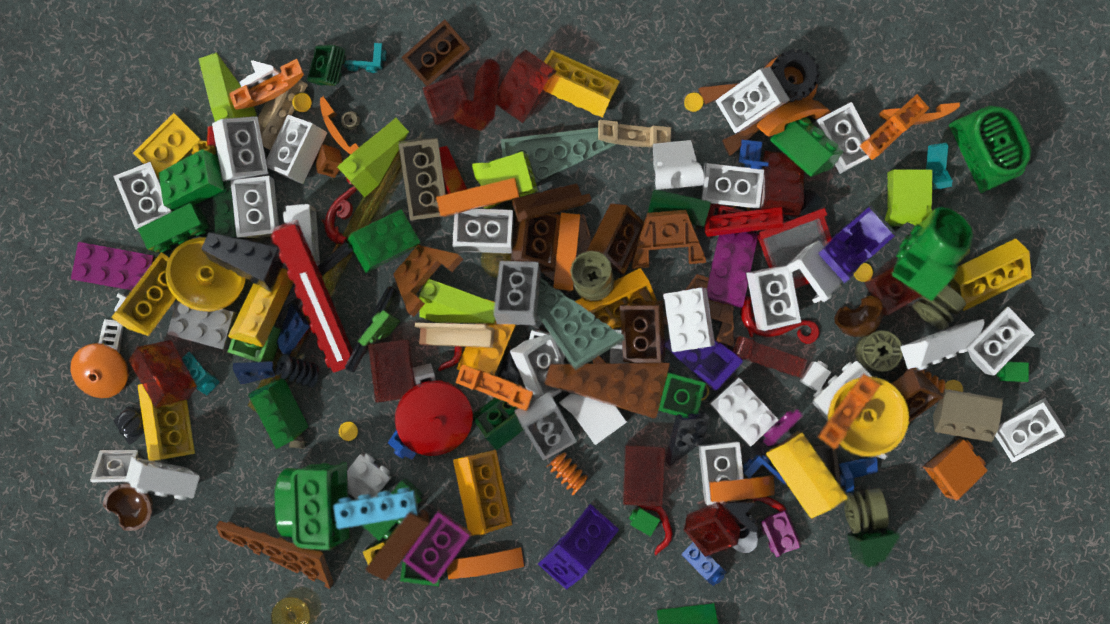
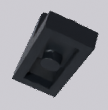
M753 499L723 501L724 506L752 533L758 529V526L755 524L757 520L749 512L745 514L755 504Z

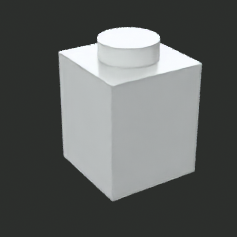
M819 360L818 362L813 361L801 377L800 382L814 391H818L825 383L831 371L827 370L828 366Z

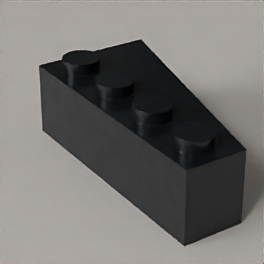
M208 233L201 248L210 261L251 280L252 283L264 287L269 292L272 291L284 264L280 259L279 252L281 251L278 247L214 233Z

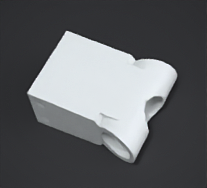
M691 140L653 144L656 190L701 186L704 184L703 170L700 164L696 163Z
M569 394L559 402L574 415L595 445L626 423L615 406L577 394Z

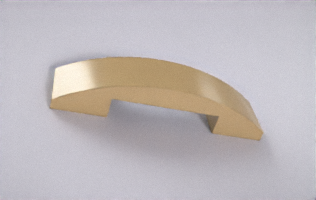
M599 120L598 140L618 145L653 147V144L671 142V127H641L618 124L616 121Z

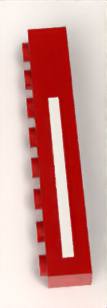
M298 219L279 225L272 231V240L281 251L279 252L280 259L287 265L288 277L290 281L294 282L296 296L298 299L301 298L303 312L306 316H309L311 321L310 328L319 339L317 343L319 349L325 353L326 365L328 368L331 367L333 373L346 369L345 365L353 349Z

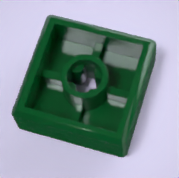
M336 45L315 46L307 81L318 85L336 86L342 78L340 72L342 65L346 61L345 48L342 49V47Z

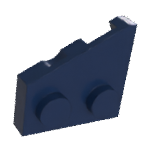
M293 303L289 307L277 340V345L282 354L287 355L291 354L310 327L298 305Z
M273 362L233 363V372L240 384L276 376V368Z

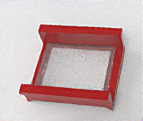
M825 208L787 221L782 228L766 229L759 232L757 237L768 268L787 266L806 246L819 240L824 247L832 239L824 217L827 216ZM800 269L792 272L795 289L809 284V281Z

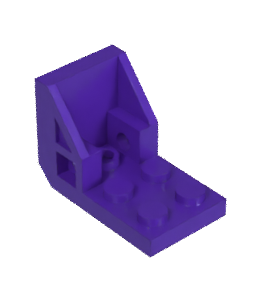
M870 205L836 233L818 254L845 283L865 261L871 258L897 233Z
M670 339L665 343V347L712 390H717L743 362L736 354L715 340V346L672 352Z
M589 504L568 532L546 553L538 565L567 590L587 573L619 529Z

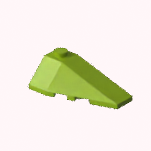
M214 53L199 58L215 122L221 119L257 117L254 106L237 110L234 108L229 93L239 89L241 85L219 55Z
M397 118L393 119L337 166L338 169L366 197L380 185L399 151V141H404L409 131Z
M428 279L421 289L419 298L425 303L419 310L420 317L435 323L495 324L494 302Z

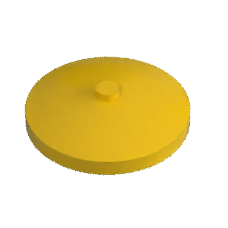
M200 237L180 244L172 252L166 267V281L173 296L183 305L198 311H217L231 305L239 297L246 278L210 261L201 250L206 237Z
M876 377L870 378L880 385L870 401L865 404L840 442V445L847 451L866 457L882 455L894 449L903 439L909 421L908 408L901 393L887 381ZM859 378L845 383L835 392L829 404L828 420Z

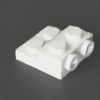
M361 453L347 471L348 493L357 500L360 495L370 494V497L377 496L378 492H381L392 478L389 475L390 471L383 465L377 466L374 463L375 459L367 453L365 455Z

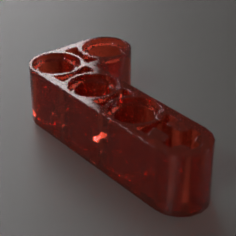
M487 59L477 71L473 101L468 99L462 101L454 111L453 117L459 124L482 131L495 118L500 66L495 60Z
M742 336L736 337L732 352L741 359L752 363L755 362L761 366L773 368L779 372L801 379L808 361L756 343V341Z

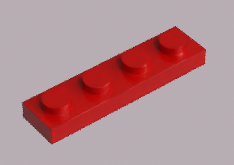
M778 207L708 216L705 221V233L709 237L784 227L783 208Z

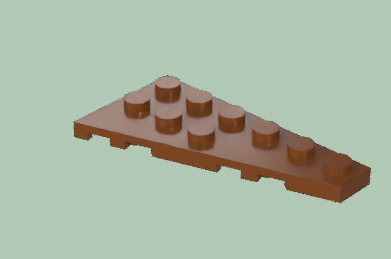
M670 363L585 364L577 370H574L571 364H551L544 384L655 419Z
M218 522L216 528L221 538L240 547L247 545L253 550V553L260 556L262 552L270 556V561L295 573L302 571L308 576V579L315 582L317 578L325 582V587L331 589L333 579L325 557L320 550L299 548L283 538L277 539L264 532L258 533L248 527L236 526L232 522Z

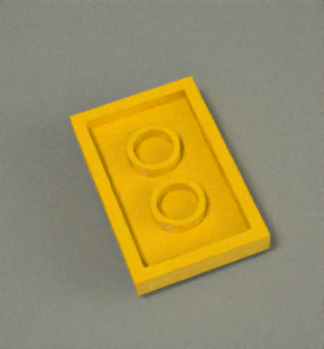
M173 113L133 154L143 164L151 162L159 179V172L185 159L193 151L192 146L202 140Z

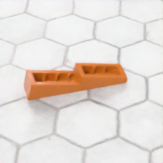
M916 94L859 146L873 160L913 125L929 107Z
M511 178L439 196L436 199L440 216L447 217L479 207H487L519 198L520 195L516 179Z

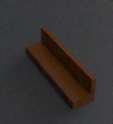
M575 183L515 198L512 200L518 221L521 222L579 207L592 201L590 193L581 195L578 184Z
M421 510L418 515L408 512L366 567V571L386 581L429 525L428 512Z

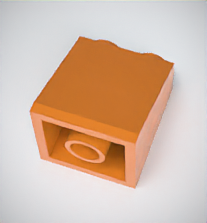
M958 439L923 465V468L944 496L956 501L988 471L985 468L986 463L979 455H975L972 451L974 447L968 440Z

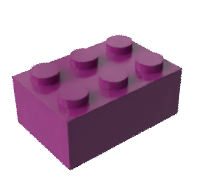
M439 510L403 559V562L436 584L467 541L471 532Z

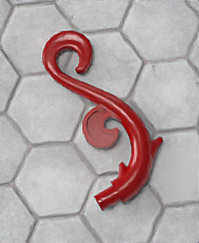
M346 177L347 182H348L350 185H353V184L348 180V178ZM355 186L339 196L329 208L325 220L322 219L326 235L336 244L348 243V238L338 231V226L335 228L334 222L336 214L344 220L352 215L353 206L346 200L358 190Z
M745 296L744 304L741 308V319L751 338L753 334L763 337L779 336L797 327L807 325L811 328V333L805 336L801 330H798L797 336L802 343L811 344L818 339L819 328L815 322L810 320H801V323L766 331L757 329L756 323L752 318H755L752 313L751 297Z

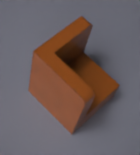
M322 144L315 158L317 172L326 176L336 177L339 172L337 166L343 162L340 150Z

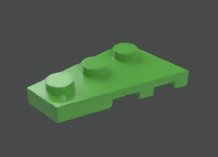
M384 310L378 312L372 320L373 324L360 338L359 342L366 346L369 342H375L377 338L379 340L386 338L401 321Z

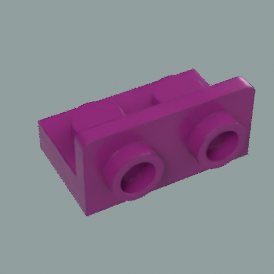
M787 510L767 516L762 520V531L767 535L769 548L772 553H775L776 557H780L783 553L802 546Z

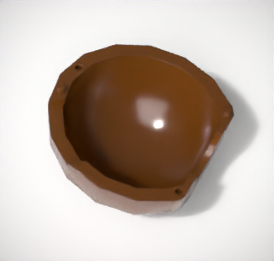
M867 296L861 299V304L856 309H850L847 306L840 307L834 317L835 324L844 334L851 337L867 336L873 333L882 323L884 315L882 302L877 297Z
M122 483L111 488L106 493L103 501V507L107 512H113L118 516L119 525L125 531H136L143 528L150 520L154 508L150 494L136 491V488L131 487L130 483Z

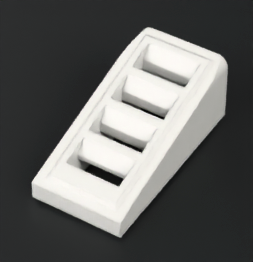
M104 319L99 344L106 345V341H113L114 344L108 346L120 353L123 325L114 320ZM108 325L117 326L118 328L117 330H110ZM107 333L116 334L115 338L107 337Z

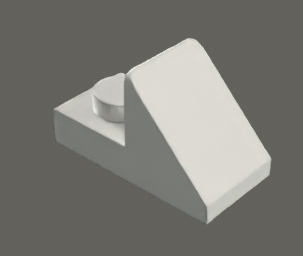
M251 61L255 73L248 75L244 80L240 81L241 87L247 85L250 89L281 72L271 65Z

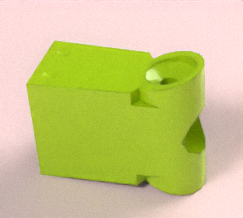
M523 151L489 163L472 164L475 179L481 186L515 178L520 197L538 192L529 156ZM497 203L483 208L492 209L501 203Z
M892 170L887 172L888 209L885 221L890 227H901L907 222L919 225L933 212L931 209L932 170Z

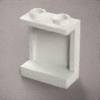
M819 240L806 246L787 265L791 272L800 269L817 292V295L812 299L814 303L818 301L825 302L832 297L831 293L838 290L842 282L839 276L818 254L823 249V245Z

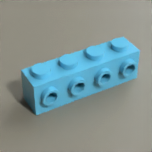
M409 487L397 489L398 493L390 494V491L378 492V496L375 497L365 494L358 496V500L351 501L350 497L339 499V503L334 504L337 529L404 518L408 512L417 515L418 507L415 490L410 491Z

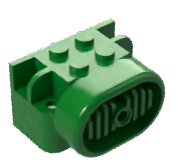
M987 106L949 124L980 193L997 187L1024 173L1031 157V147L1018 118L1010 110L1003 107Z
M945 207L934 209L926 220L914 226L910 236L906 235L899 245L900 250L896 254L897 261L892 276L930 301L953 278L959 262L969 252L973 239V230L965 218Z
M347 462L337 465L322 463L311 464L303 468H286L279 474L275 485V520L277 530L281 536L293 538L294 544L299 548L330 550L349 539V527L337 529L334 504L339 503V499L348 497Z

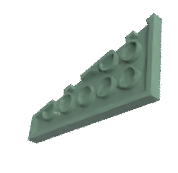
M598 128L501 139L503 158L522 151L528 154L536 183L617 145L598 140Z
M542 278L540 279L537 316L574 370H577L625 340L621 333H617L611 329V326L597 319L591 312L564 296L561 291L554 289Z

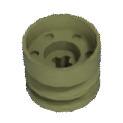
M588 251L575 258L570 272L575 290L579 296L589 301H598L607 297L614 287V277L607 257L600 252Z
M946 285L932 301L920 295L919 301H915L912 306L927 323L938 329L946 330L949 327L948 323L953 322V317L950 313L958 315L966 306V302L955 290Z
M874 331L859 339L856 344L855 355L859 364L869 371H888L899 364L902 358V345L896 335L888 331ZM881 348V350L884 351V354H880V352H878L877 349Z
M880 488L865 490L864 499L859 491L854 492V496L852 493H845L847 497L844 500L845 516L854 534L860 533V528L863 532H866L868 530V522L873 530L888 527L887 506Z

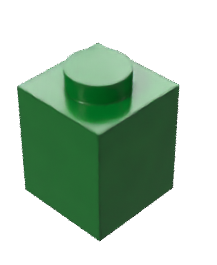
M1007 362L997 372L999 381L1028 382L1029 363Z
M638 507L637 510L633 509L628 518L631 520V526L650 537L660 521L658 517L641 507Z

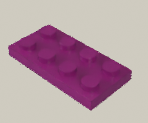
M742 232L718 235L706 288L708 300L740 308L743 307L748 285L746 273L751 271L758 234Z
M78 242L71 279L132 290L154 262L155 256Z
M798 410L794 412L788 411L777 421L780 424L779 426L775 424L763 435L765 437L763 442L767 446L774 444L802 414Z

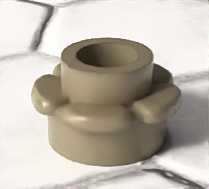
M349 111L342 115L341 123L344 128H349V130L357 128L360 118L355 112Z
M298 436L290 442L289 448L305 449L307 441H304V437Z

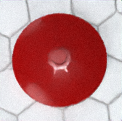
M427 381L414 386L401 398L395 412V426L401 441L410 450L426 456L446 454L457 448L468 436L473 421L472 408L465 394L458 387L444 381Z

